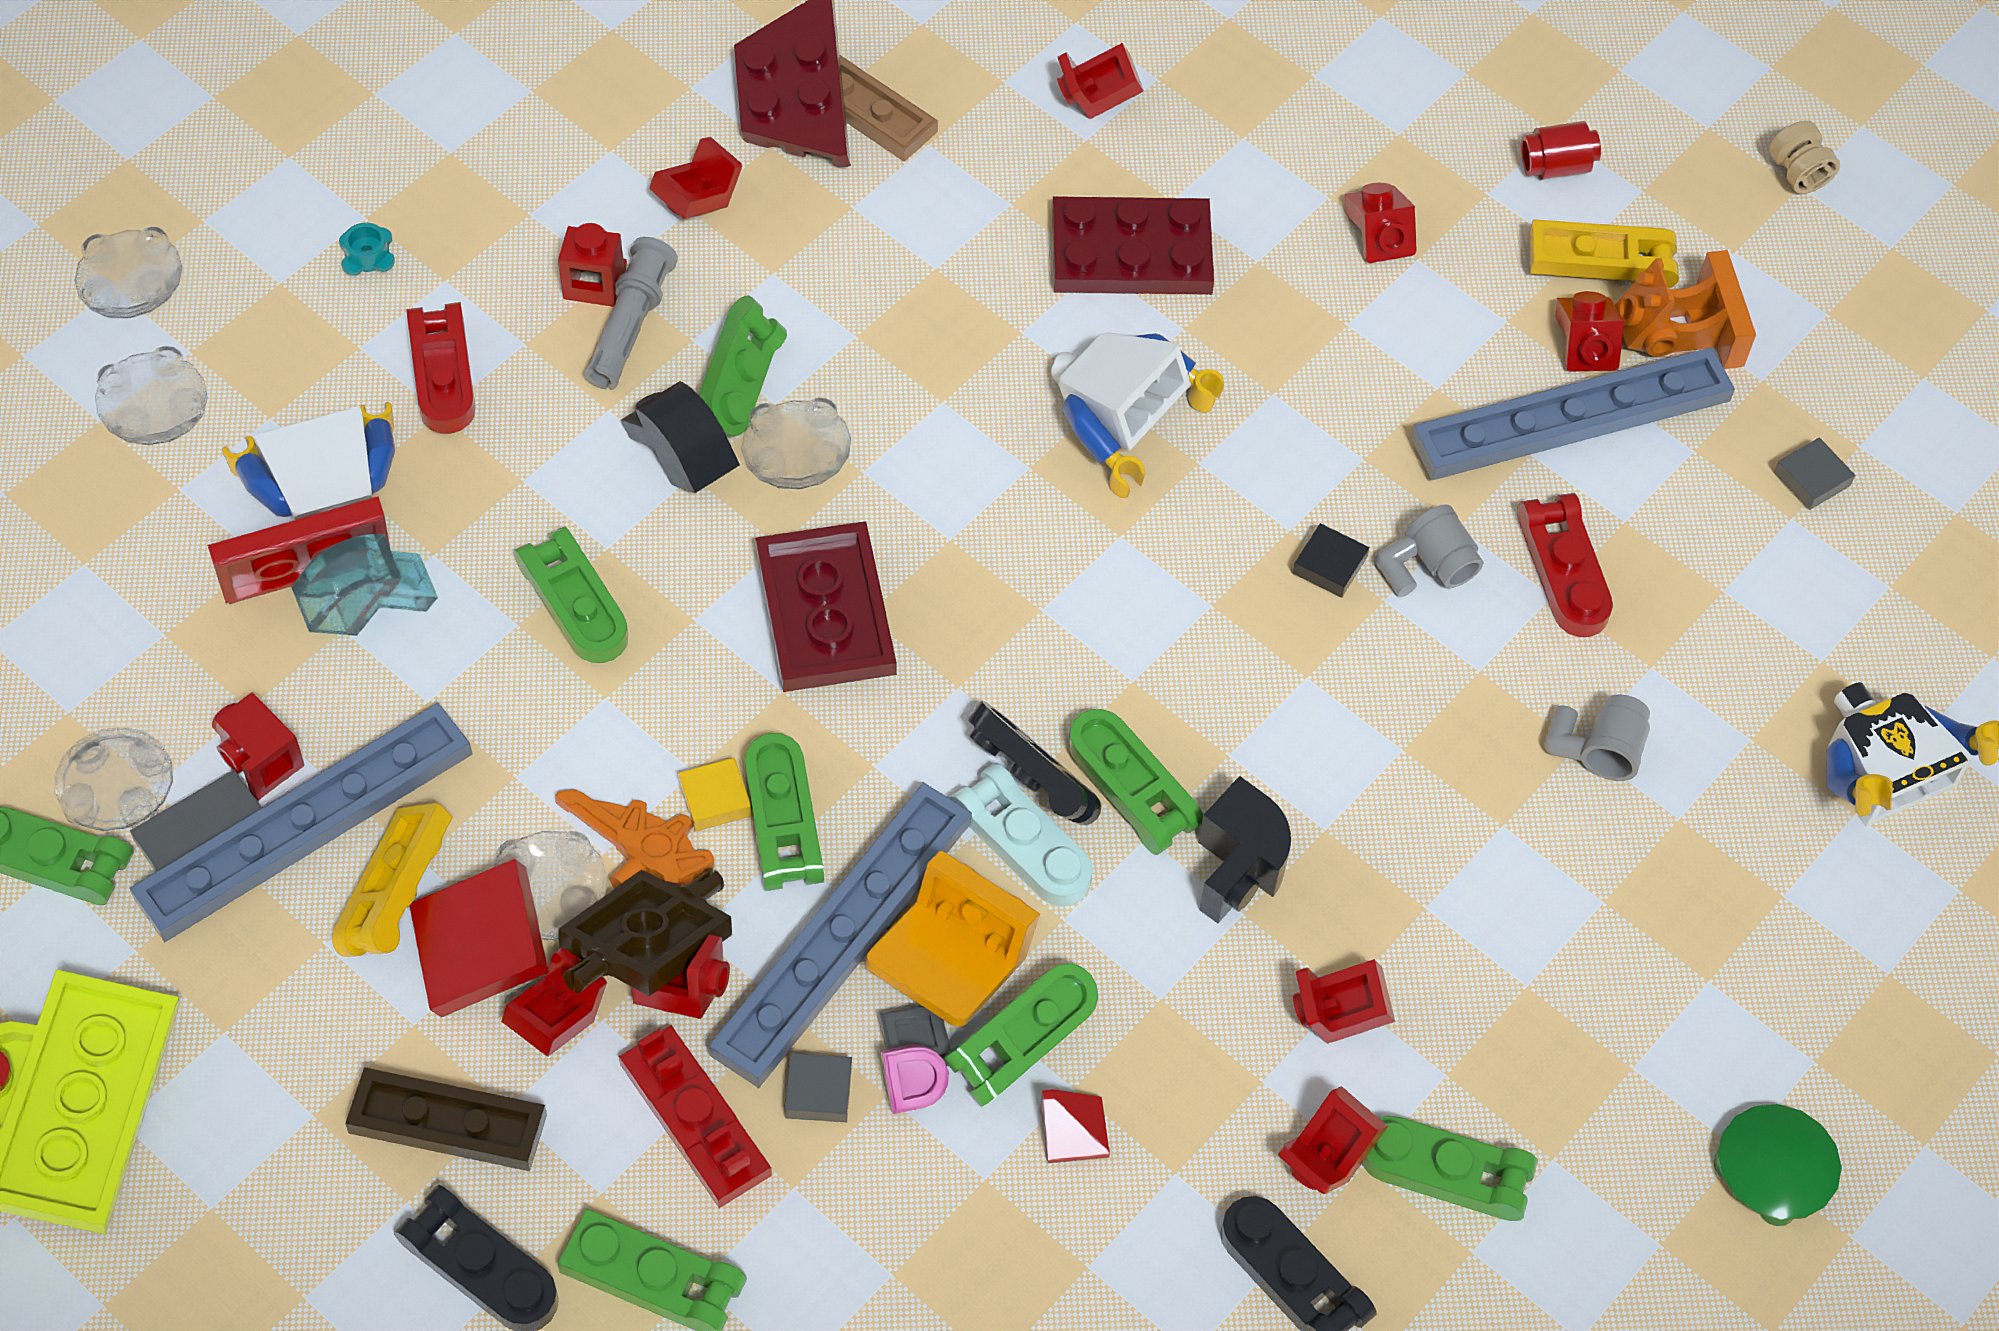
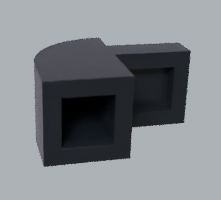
M679 381L663 392L653 393L644 397L635 405L636 411L621 419L630 439L654 448L671 485L697 493L740 466L718 419L705 401L684 382Z
M1241 776L1230 785L1203 815L1198 843L1224 862L1204 883L1199 910L1218 924L1232 908L1238 912L1244 909L1254 897L1258 887L1271 897H1274L1283 881L1291 847L1289 823L1281 808L1269 796Z

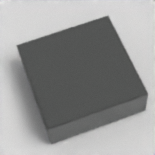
M1820 437L1779 460L1774 471L1809 510L1850 487L1856 476Z
M922 1005L880 1014V1027L886 1049L910 1044L925 1045L934 1049L942 1059L951 1050L944 1020Z
M791 1053L785 1118L847 1123L852 1057Z

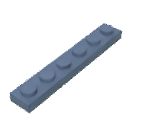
M1711 347L1416 424L1413 427L1411 439L1431 480H1436L1731 401L1735 388L1714 349Z
M436 703L130 887L131 894L165 943L473 755L470 742L442 706Z
M923 782L709 1044V1055L757 1088H760L921 887L928 862L940 850L948 853L970 826L972 812Z

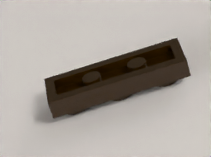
M364 1067L345 1125L348 1133L530 1171L547 1117V1111L544 1104Z

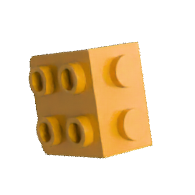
M940 850L927 864L917 902L870 949L866 957L865 966L871 973L952 1026L961 1027L971 1020L1026 959L1041 913L1028 906L1020 898L1009 894L984 878L970 866L959 862Z

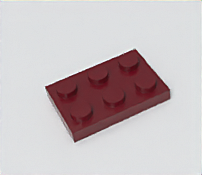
M1053 196L1054 293L1213 295L1214 266L1210 198Z
M866 521L755 537L757 559L783 692L897 675L896 657Z

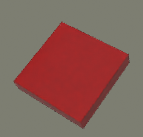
M515 858L418 899L409 905L429 1010L441 1018L549 973L527 868Z

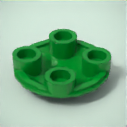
M1780 1104L1753 1106L1736 1115L1722 1133L1719 1149L1714 1158L1715 1170L1722 1177L1735 1198L1757 1214H1760L1764 1221L1775 1226H1785L1791 1223L1793 1219L1806 1218L1825 1208L1838 1190L1842 1170L1837 1145L1823 1125L1802 1110Z

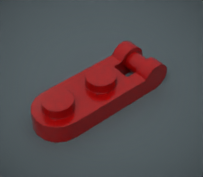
M461 302L444 304V310L424 312L423 307L406 309L418 405L423 423L430 430L438 433L452 434L461 431L470 425L475 417L476 409Z
M1577 494L1557 495L1555 501L1542 504L1538 499L1521 501L1518 504L1519 523L1555 621L1561 629L1576 637H1592L1599 634L1608 623L1613 602L1582 520V509ZM1558 523L1561 533L1548 534L1545 525Z

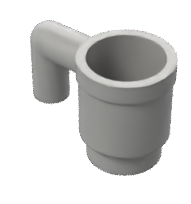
M1447 504L1436 506L1420 515L1408 527L1403 538L1384 548L1376 556L1377 566L1399 597L1410 594L1417 587L1416 581L1403 564L1416 555L1420 556L1435 578H1440L1447 588H1455L1471 580L1482 569L1484 562L1477 553V544L1458 519L1454 509Z
M1618 694L1608 697L1604 707L1598 710L1589 738L1572 735L1578 717L1575 709L1564 705L1556 708L1544 742L1545 749L1549 754L1581 760L1590 772L1608 780L1626 781L1637 775L1641 764V756L1650 731L1648 722L1650 710L1645 703L1629 695Z

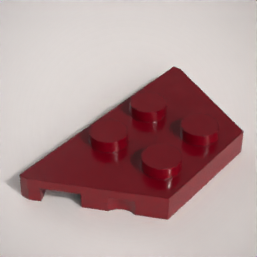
M807 0L734 44L741 132L747 143L766 148L780 147L786 153L806 157L807 152L832 158L836 166L848 167L851 164L834 0Z

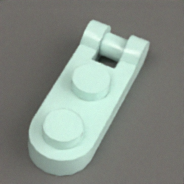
M992 764L981 773V781L972 788L964 786L950 797L951 800L972 812L969 827L1041 899L1049 904L1062 907L1074 905L1083 900L1088 894L1092 882L1093 869L1087 854L1016 785L1012 775L1001 764ZM996 799L1005 809L994 817L985 807Z

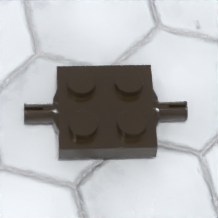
M708 868L689 884L680 885L663 881L641 870L558 928L560 948L567 949L581 959L579 963L567 969L563 974L568 988L572 991L575 990V993H581L601 976L609 975L647 996H651L688 968L708 935L722 937V942L732 936L731 916L706 902L707 899L724 888V880L720 873L716 870L713 873V869Z

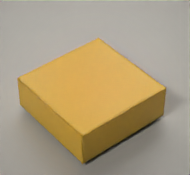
M735 757L678 773L679 784L695 832L752 816L751 804Z

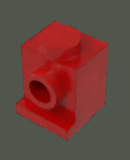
M585 223L579 227L568 226L558 258L563 299L614 307L617 299L615 283L617 278L626 272L627 259L623 258L621 234L607 232L596 223ZM582 270L601 272L602 283L580 280Z
M253 692L238 703L225 706L215 715L212 721V728L219 734L222 741L217 746V750L232 771L235 770L237 774H240L242 771L244 772L249 790L257 800H260L305 766L296 736Z

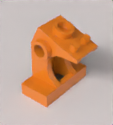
M1728 250L1707 252L1696 285L1684 289L1668 288L1663 272L1664 264L1662 258H1656L1644 272L1638 274L1637 280L1615 304L1624 320L1623 336L1627 348L1646 352L1654 357L1665 356L1673 352L1701 350L1712 347L1717 348L1724 369L1744 367L1756 337V332ZM1685 316L1687 323H1677L1670 318Z

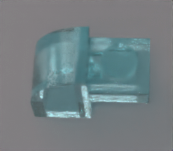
M384 534L361 535L329 547L311 561L291 587L309 632L358 636L379 608L427 612L438 599L420 554L391 551Z

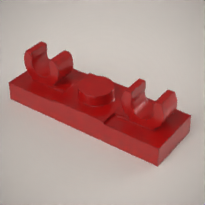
M672 1025L662 1031L660 1028L637 1041V1046L619 1056L620 1066L718 1208L723 1207L772 1176L771 1166Z

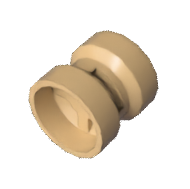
M1799 121L1784 128L1775 136L1769 147L1770 154L1777 165L1788 170L1786 174L1787 180L1794 191L1799 194H1807L1824 187L1836 176L1840 169L1839 159L1832 149L1823 147L1821 144L1823 141L1822 134L1811 121Z

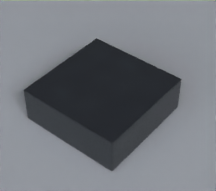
M1320 523L1295 561L1292 574L1342 598L1366 561L1370 547Z

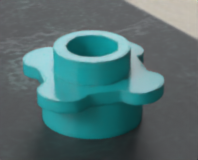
M359 223L350 227L339 238V245L345 250V258L341 262L343 271L349 275H358L362 271L372 272L379 270L385 272L390 270L395 264L394 255L389 252V244L392 242L391 232L373 223Z

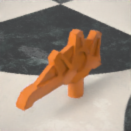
M575 789L559 791L555 795L557 805L565 811L572 813L616 846V850L626 858V862L609 878L614 888H617L641 870L663 881L682 885L689 884L703 874L706 869L714 868V856L710 850H694L691 841L687 837L693 828L692 821L684 814H680L667 822L647 813V803L641 800H632L630 805L626 807L591 799L586 794Z

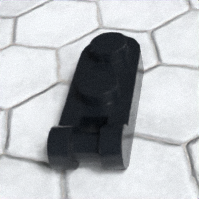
M981 700L967 717V720L974 726L969 736L993 756H997L1002 751L1014 761L1015 764L1009 771L1034 792H1037L1041 786L1050 793V808L1055 814L1079 825H1089L1096 821L1102 807L1097 795L1005 715Z
M436 1185L424 1198L426 1206L414 1219L406 1218L393 1232L396 1239L408 1251L502 1325L513 1331L540 1330L551 1322L557 1312L559 1298L554 1279L547 1270L463 1206L454 1194L441 1185ZM446 1223L457 1233L443 1247L432 1236Z
M1258 1196L1242 1197L1233 1202L1227 1209L1221 1228L1222 1244L1229 1255L1300 1331H1349L1354 1325L1362 1328L1377 1315L1376 1308L1370 1298L1361 1289L1351 1285L1271 1201ZM1325 1296L1336 1307L1328 1315L1319 1313L1314 1307Z

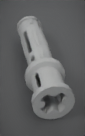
M644 236L637 238L631 246L632 260L626 273H622L617 278L615 283V293L617 295L615 306L602 331L595 352L584 371L586 380L595 387L605 390L607 387L611 390L617 387L623 367L629 358L645 316H647L648 311L657 307L661 302L663 296L661 290L662 283L666 274L675 269L678 261L676 251L662 240Z

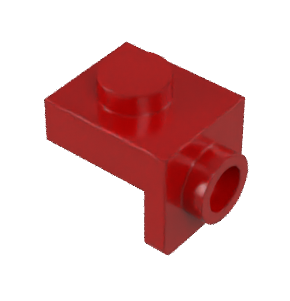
M1123 43L1078 66L1067 52L1057 56L1063 75L1057 78V82L1063 96L1070 106L1078 103L1089 119L1144 92L1132 57Z
M712 137L701 138L692 162L656 171L649 189L665 202L673 213L681 216L683 219L728 207L742 170V164Z
M1381 182L1370 183L1363 186L1362 191L1345 194V214L1362 230L1363 257L1368 263L1403 258L1416 254L1415 205L1394 185Z
M1592 291L1578 292L1574 294L1573 298H1557L1555 318L1566 336L1564 364L1567 370L1570 372L1617 370L1620 366L1624 320L1611 298Z
M708 935L688 968L651 996H647L632 987L633 1004L701 1019L715 997L720 998L728 985L730 965L727 961H723L722 937Z
M565 948L559 949L552 955L548 967L549 973L506 1005L501 1020L503 1024L547 1057L594 1022L607 985L606 979L601 976L581 993H575V990H570L564 981L563 974L581 960Z
M1375 959L1319 978L1308 967L1296 971L1300 991L1293 993V1003L1298 1019L1304 1028L1310 1027L1327 1044L1395 1022L1383 968Z
M1340 1086L1331 1090L1300 1136L1285 1143L1278 1156L1290 1166V1171L1298 1182L1309 1189L1327 1194L1350 1181L1389 1126L1345 1088Z

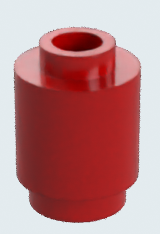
M1585 121L1539 127L1534 129L1533 134L1523 135L1521 139V154L1525 173L1527 176L1539 175L1540 179L1543 180L1592 172L1594 161H1599L1601 158V143L1597 130H1590Z

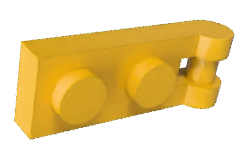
M1532 220L1529 231L1530 274L1636 281L1640 272H1644L1656 258H1662L1664 264L1663 272L1668 288L1675 286L1679 281L1678 263L1672 259L1677 253V236L1670 229ZM1639 252L1646 253L1647 256H1639Z
M439 803L397 809L333 930L332 944L339 955L355 957L362 956L367 952L370 954H388L398 947L400 941L398 923L405 909L415 899L417 886L430 861L441 849L442 838L453 818Z

